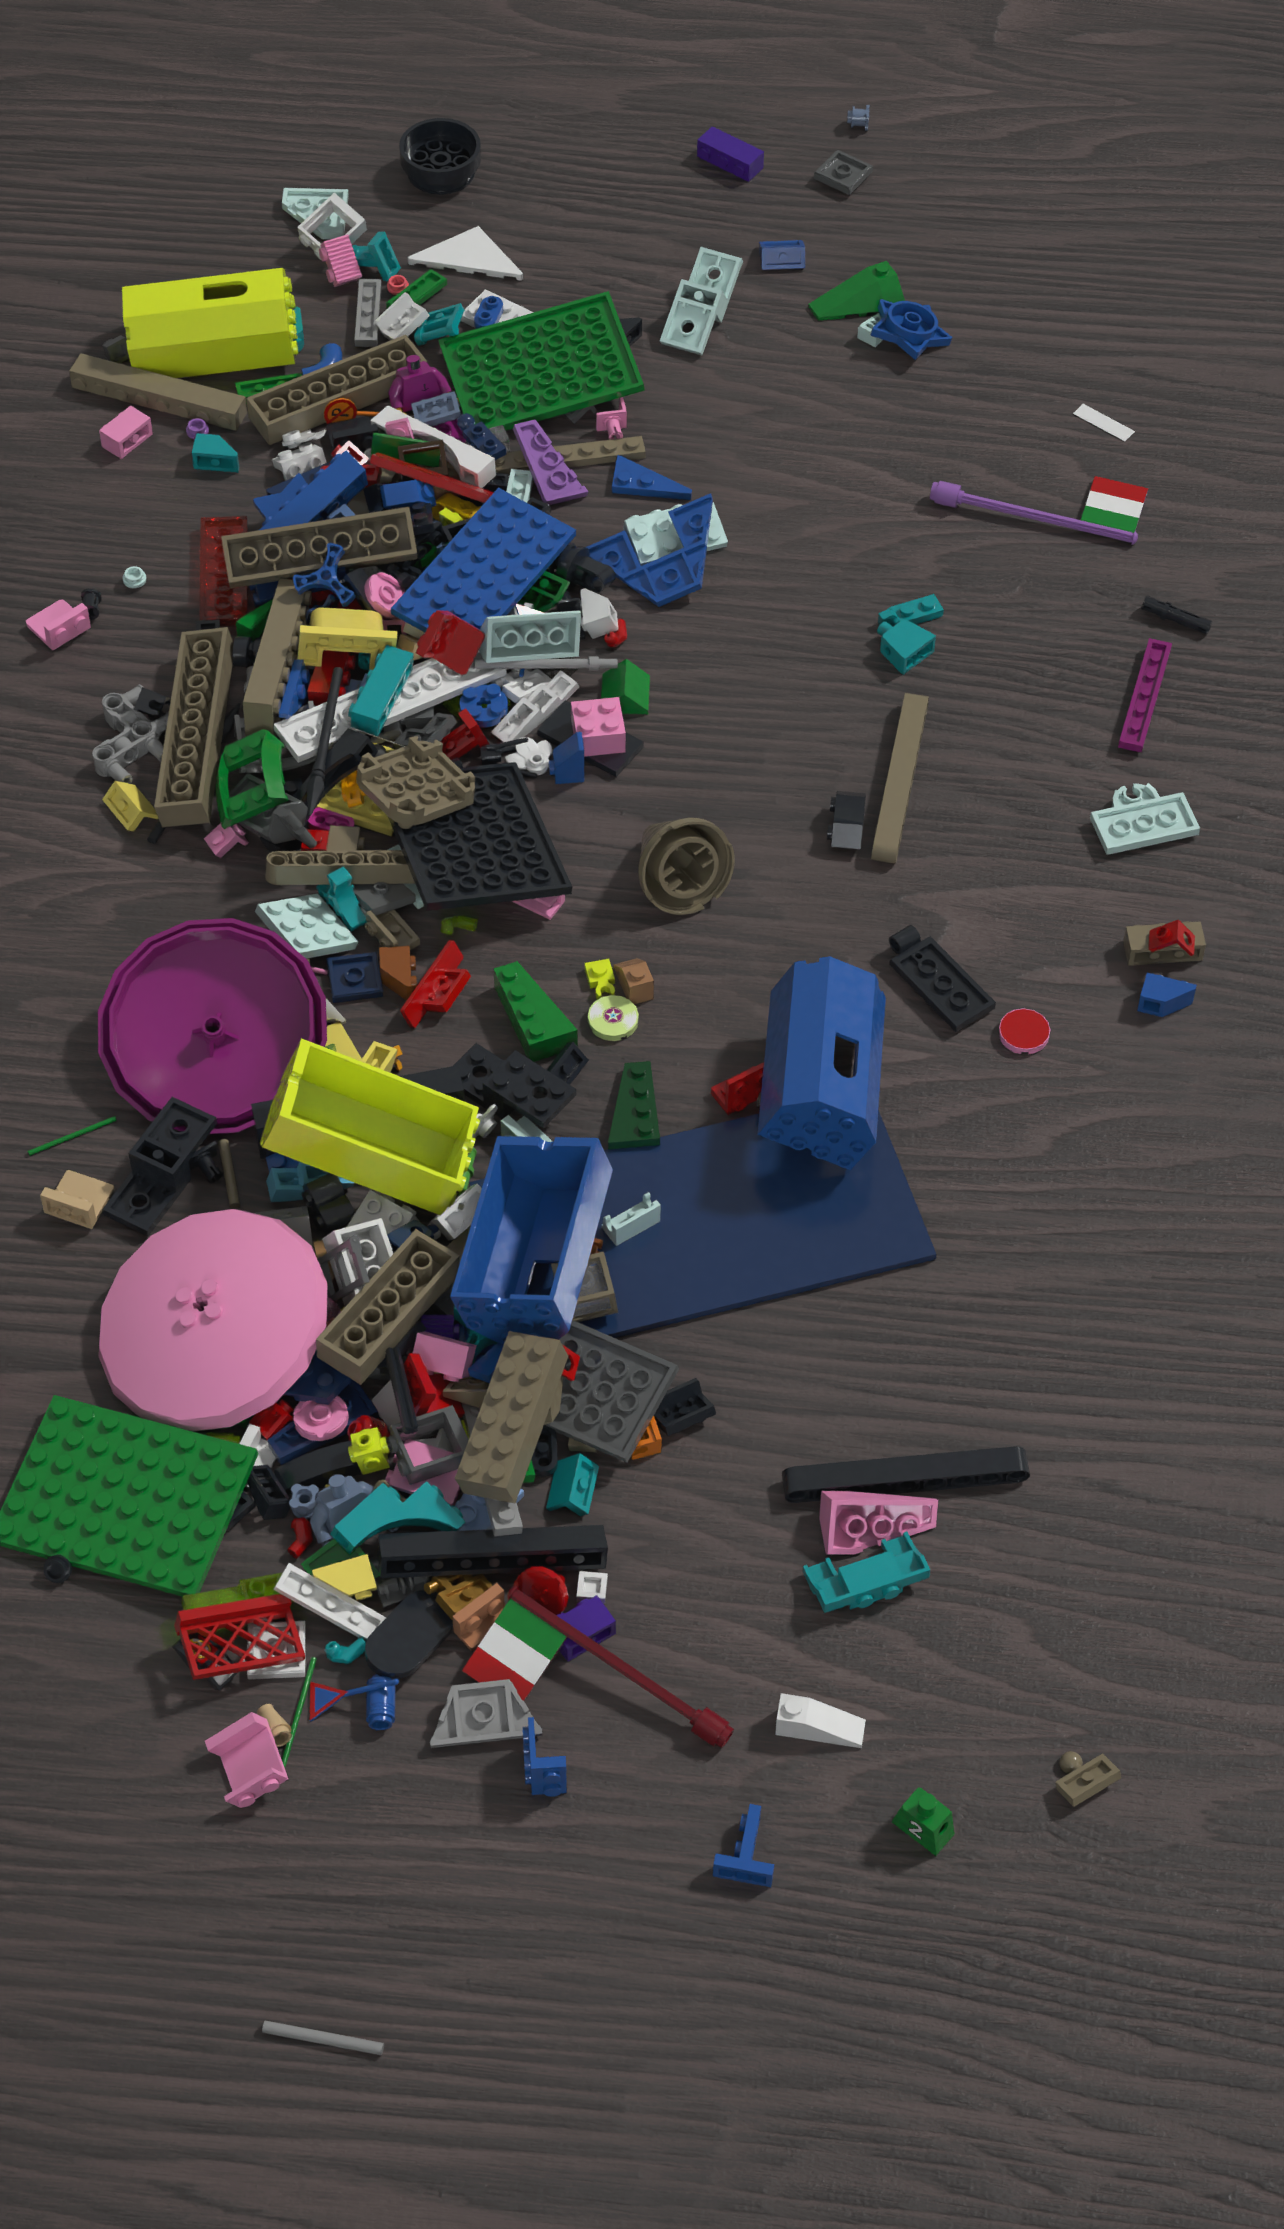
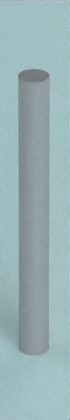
M266 2020L262 2028V2033L382 2055L384 2043Z

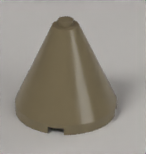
M684 818L649 825L643 832L639 861V881L644 894L656 907L670 914L685 915L704 909L703 905L713 897L718 899L731 880L735 863L732 844L729 843L725 833L718 826L700 818Z

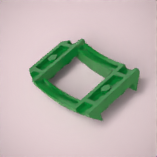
M262 729L224 748L215 783L216 801L223 829L289 801L284 791L283 785L285 782L281 764V749L285 748L284 743L268 730ZM261 759L265 783L229 798L228 773Z

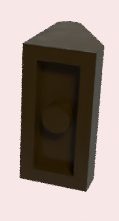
M443 439L398 446L399 460L405 461L404 455L440 449L442 467L429 468L428 470L449 477ZM402 475L403 481L414 480L413 478Z

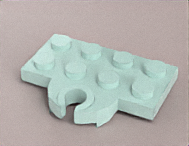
M1133 783L1132 792L1137 796L1135 799L1127 797V788L1125 786L1120 787L1118 790H1115L1112 808L1094 811L1090 815V820L1106 855L1196 836L1200 833L1198 822L1183 792L1160 797L1156 789L1149 783L1147 785Z

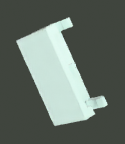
M649 1192L643 1195L641 1203L612 1219L610 1215L603 1217L601 1228L616 1246L660 1222L661 1205L657 1200L651 1203Z

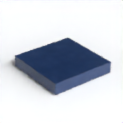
M377 952L326 958L333 1003L383 997Z

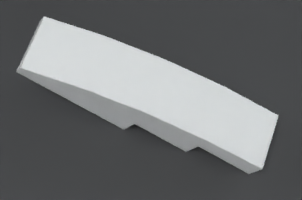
M560 670L546 686L541 684L528 699L522 697L491 731L492 734L502 742L525 737L543 723L565 700L567 701L579 688L578 683Z

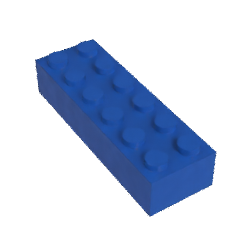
M347 450L342 454L338 453L332 458L330 465L325 470L321 469L314 475V480L308 486L305 484L296 492V497L291 501H285L274 517L269 516L262 523L263 527L260 530L327 520V516L334 509L347 504L368 485L366 470Z

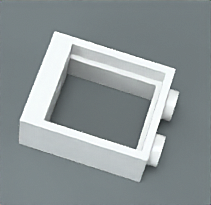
M333 193L298 226L299 240L304 246H310L320 260L319 249L321 248V243L311 233L333 212L352 227L345 234L349 235L351 244L367 230L365 219L336 193Z
M478 1183L470 1186L455 1200L453 1205L447 1207L445 1212L431 1220L448 1241L458 1237L472 1224L482 1190Z

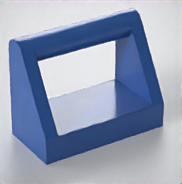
M802 240L759 242L762 270L805 268V245Z

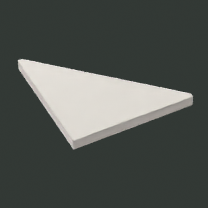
M479 226L408 257L409 265L418 263L425 264L429 268L444 270V267L454 268L457 272L474 274L475 271L486 273L487 276L504 278V276L516 277V280H523V273Z

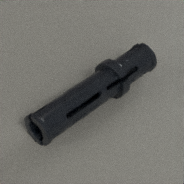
M1148 595L1143 601L1141 609L1160 616L1162 620L1174 621L1205 635L1208 634L1212 626L1210 625L1213 622L1212 620L1173 606L1171 602L1167 601L1165 603Z

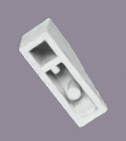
M781 1693L775 1735L862 1748L866 1720L812 1698Z

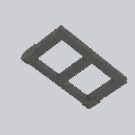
M355 1235L349 1237L345 1242L325 1255L317 1258L328 1283L327 1300L329 1305L337 1303L370 1282L361 1253L360 1240ZM347 1249H349L358 1275V1279L352 1283L342 1254ZM333 1258L343 1289L336 1293L328 1262Z

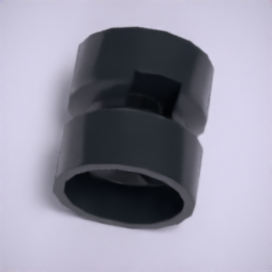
M236 636L233 645V665L246 668L250 664L254 666L262 638H256L252 641L251 637Z

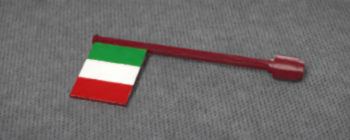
M514 1586L509 1590L507 1594L509 1601L462 1669L463 1672L479 1683L510 1679L518 1695L525 1702L568 1637L689 1719V1723L693 1725L691 1732L713 1747L717 1745L722 1749L734 1732V1728L729 1726L730 1722L708 1707L703 1711L700 1709L695 1710L518 1590L519 1586Z

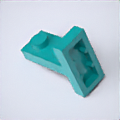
M377 232L367 246L352 245L358 265L377 267L383 281H389L401 269L385 232Z

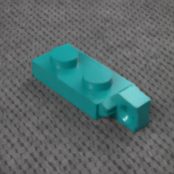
M935 594L891 606L887 610L878 613V624L880 625L886 621L893 626L902 620L919 624L942 617L944 609Z

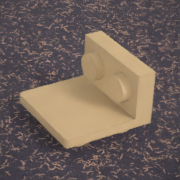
M67 1170L55 1190L45 1187L40 1196L44 1213L92 1229L115 1189L112 1184Z

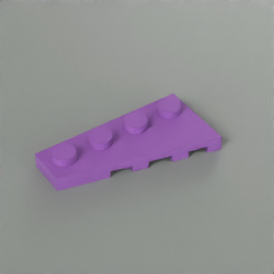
M531 420L514 424L513 431L542 501L552 505L586 497L588 490L584 485L581 486L577 480V475L564 463L563 456L551 445L552 441L538 422Z

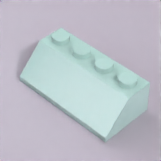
M581 611L486 617L480 628L485 633V639L479 652L486 663L579 657Z

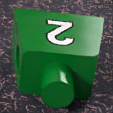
M920 1787L906 1800L892 1820L894 1825L935 1856L940 1853L955 1834L953 1816L950 1809Z

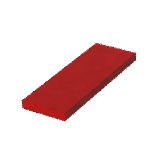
M382 453L372 454L370 459L372 465L485 503L494 493Z

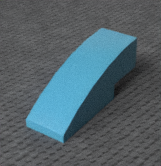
M299 1162L297 1168H271L266 1180L271 1202L302 1200L301 1192L304 1191L302 1186L328 1174V1172ZM337 1176L343 1189L354 1185V1182Z

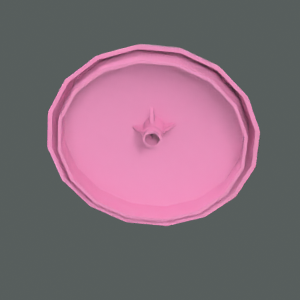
M238 1209L190 1215L151 1235L120 1267L101 1308L98 1356L113 1394L140 1418L192 1432L231 1427L274 1405L308 1369L316 1351V1339L326 1328L328 1283L312 1246L281 1220Z

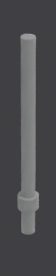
M588 656V659H537L486 663L484 659H474V669L588 668V671H598L599 668L618 667L617 659H599L598 656Z

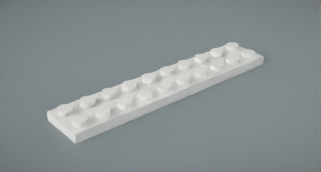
M479 651L475 659H483ZM434 658L413 666V670L384 726L463 694V690L469 687L476 688L506 675L507 669H474L473 661L468 673L460 675ZM359 689L338 697L328 750L335 745L348 727H351V717H348V712L351 704L357 702ZM327 702L274 724V732L298 763L317 755Z

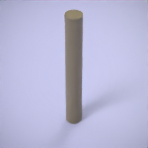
M222 1139L218 1144L229 1206L231 1209H237L240 1207L229 1141Z

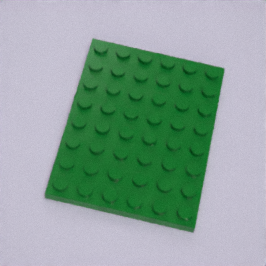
M609 291L438 340L462 413L472 415L475 419V424L482 421L493 434L513 429L514 424L531 420L538 422L645 391L644 383Z
M54 1395L0 1510V1546L45 1559L53 1555H62L69 1560L71 1566L197 1600L258 1457V1450L249 1446Z

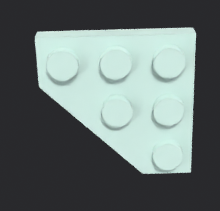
M284 188L282 209L302 223L333 193H336L348 204V189ZM333 212L313 233L321 239H334L344 236L345 221Z

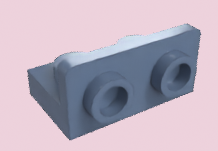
M455 391L411 404L415 419L429 426L458 419L461 415Z

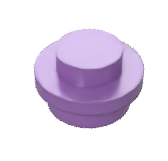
M196 418L189 421L186 427V434L192 439H195L196 433H209V427L204 420Z

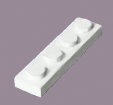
M288 1563L274 1588L278 1593L358 1638H363L365 1642L369 1635L386 1619L383 1615Z

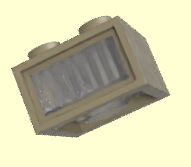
M604 1252L589 1256L572 1319L576 1322L618 1313L615 1293ZM558 1263L551 1264L554 1278Z

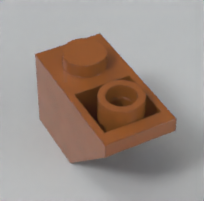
M410 946L379 947L381 983L407 1001L412 991L417 987L416 976H411V971H416L415 956H410Z

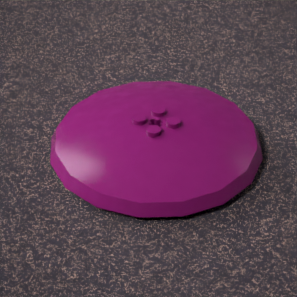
M234 918L188 920L147 938L115 969L98 1009V1054L116 1092L152 1122L171 1097L179 1099L217 1118V1124L210 1134L235 1133L253 1126L251 1104L273 1100L280 1086L283 1073L301 1038L325 1047L327 1042L326 997L308 960L274 931ZM181 1125L175 1127L174 1129L183 1132L187 1129V1127Z

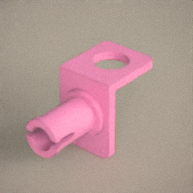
M623 397L619 398V410L596 413V430H607L609 440L614 439V436H616V439L623 438L621 429L627 428V411Z

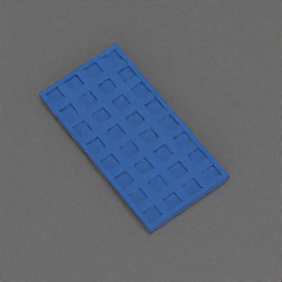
M498 487L391 607V614L425 633L429 626L428 620L436 610L449 611L480 630L486 617L506 616L573 540L576 536V529Z

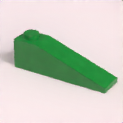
M887 261L869 266L810 302L808 308L818 321L842 319L849 314H859V317H863L870 312H879L878 304L880 299L895 303L905 301L897 273Z

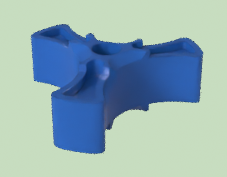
M328 543L327 558L318 571L310 575L293 576L294 586L299 595L312 588H325L337 595L343 607H347L355 599L354 592L345 588L337 578V566L341 557L345 554L342 546Z

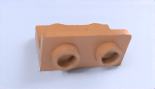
M498 1583L494 1584L453 1615L454 1633L470 1650H475L505 1607L504 1590Z

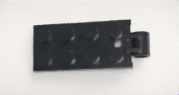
M909 925L889 937L888 940L892 950L899 954L889 961V965L955 1032L995 1009L996 1002L931 936L921 941L917 929L913 925Z

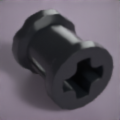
M84 589L81 592V600L88 608L89 619L94 620L99 616L98 604L102 601L101 593L96 589Z

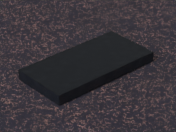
M565 700L537 729V735L557 746L573 735L571 703ZM626 733L625 753L586 756L584 760L617 777L644 748V742Z

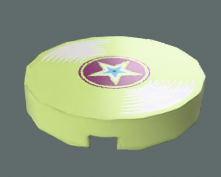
M610 995L601 997L589 1008L588 1024L592 1032L603 1040L618 1041L622 1037H629L638 1026L639 1014L636 1006L629 999L622 996Z

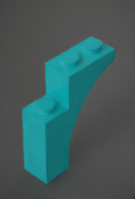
M427 1481L403 1503L400 1501V1495L394 1488L387 1487L382 1483L336 1524L330 1535L350 1555L369 1538L392 1528L422 1526L439 1531H459L464 1525L465 1520L457 1507L450 1506L443 1499L444 1495L441 1490L435 1485L431 1486Z

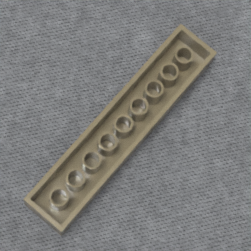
M228 627L181 633L154 809L162 827L210 823L233 666L234 643Z

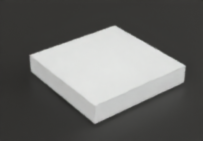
M295 1621L305 1653L304 1661L248 1670V1679L306 1677L305 1621ZM271 1622L270 1624L282 1632L287 1628L286 1622ZM253 1623L248 1624V1633L256 1637L262 1628ZM265 1631L260 1639L274 1647L279 1638ZM284 1640L278 1647V1650L286 1654L296 1653L294 1646ZM248 1641L247 1649H248L249 1646L251 1645V1642H249V1641ZM256 1645L250 1654L258 1659L266 1658L269 1652Z

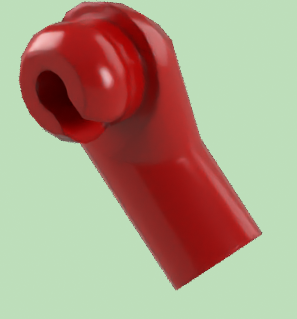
M618 619V631L610 632V636L606 633L604 641L607 646L616 648L627 639L625 620Z
M304 1517L295 1518L291 1523V1528H294L296 1540L287 1551L296 1559L313 1541L311 1524Z

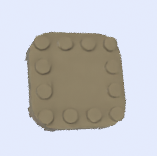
M418 736L409 737L408 745L375 758L369 752L362 756L361 762L357 767L356 783L359 788L389 818L398 822V825L404 829H409L413 825L423 824L472 805L474 801L475 776L472 772L464 773L442 752L443 744L438 740L431 743L418 741Z

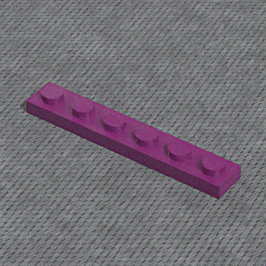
M1149 638L1118 748L1142 753L1172 643Z

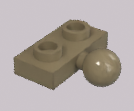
M1068 1751L1061 1756L1059 1761L1061 1770L1067 1775L1055 1783L1057 1791L1075 1807L1121 1779V1773L1103 1753L1083 1765L1082 1758L1078 1753Z

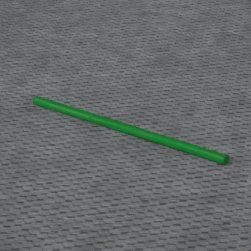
M311 1657L291 1726L292 1737L286 1744L282 1762L284 1768L287 1764L317 1658Z

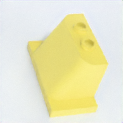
M317 608L311 612L310 626L300 625L297 659H304L305 666L321 667L323 650L370 653L369 670H373L378 653H383L386 645L396 647L397 631L383 630L382 616L376 611Z

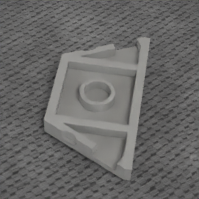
M510 1679L452 1685L430 1745L431 1748L523 1738L522 1727L528 1726V1717L533 1716L525 1702L518 1695ZM534 1719L535 1737L542 1736V1729Z

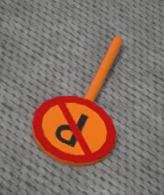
M338 398L327 404L324 410V419L328 424L354 419L356 416H376L380 412L357 411L355 404L351 400Z

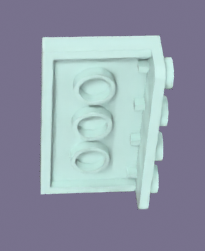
M714 502L712 505L707 551L727 547L728 540ZM682 504L663 511L654 510L642 516L633 515L624 521L623 530L628 534L641 566L683 548L668 511L678 508Z

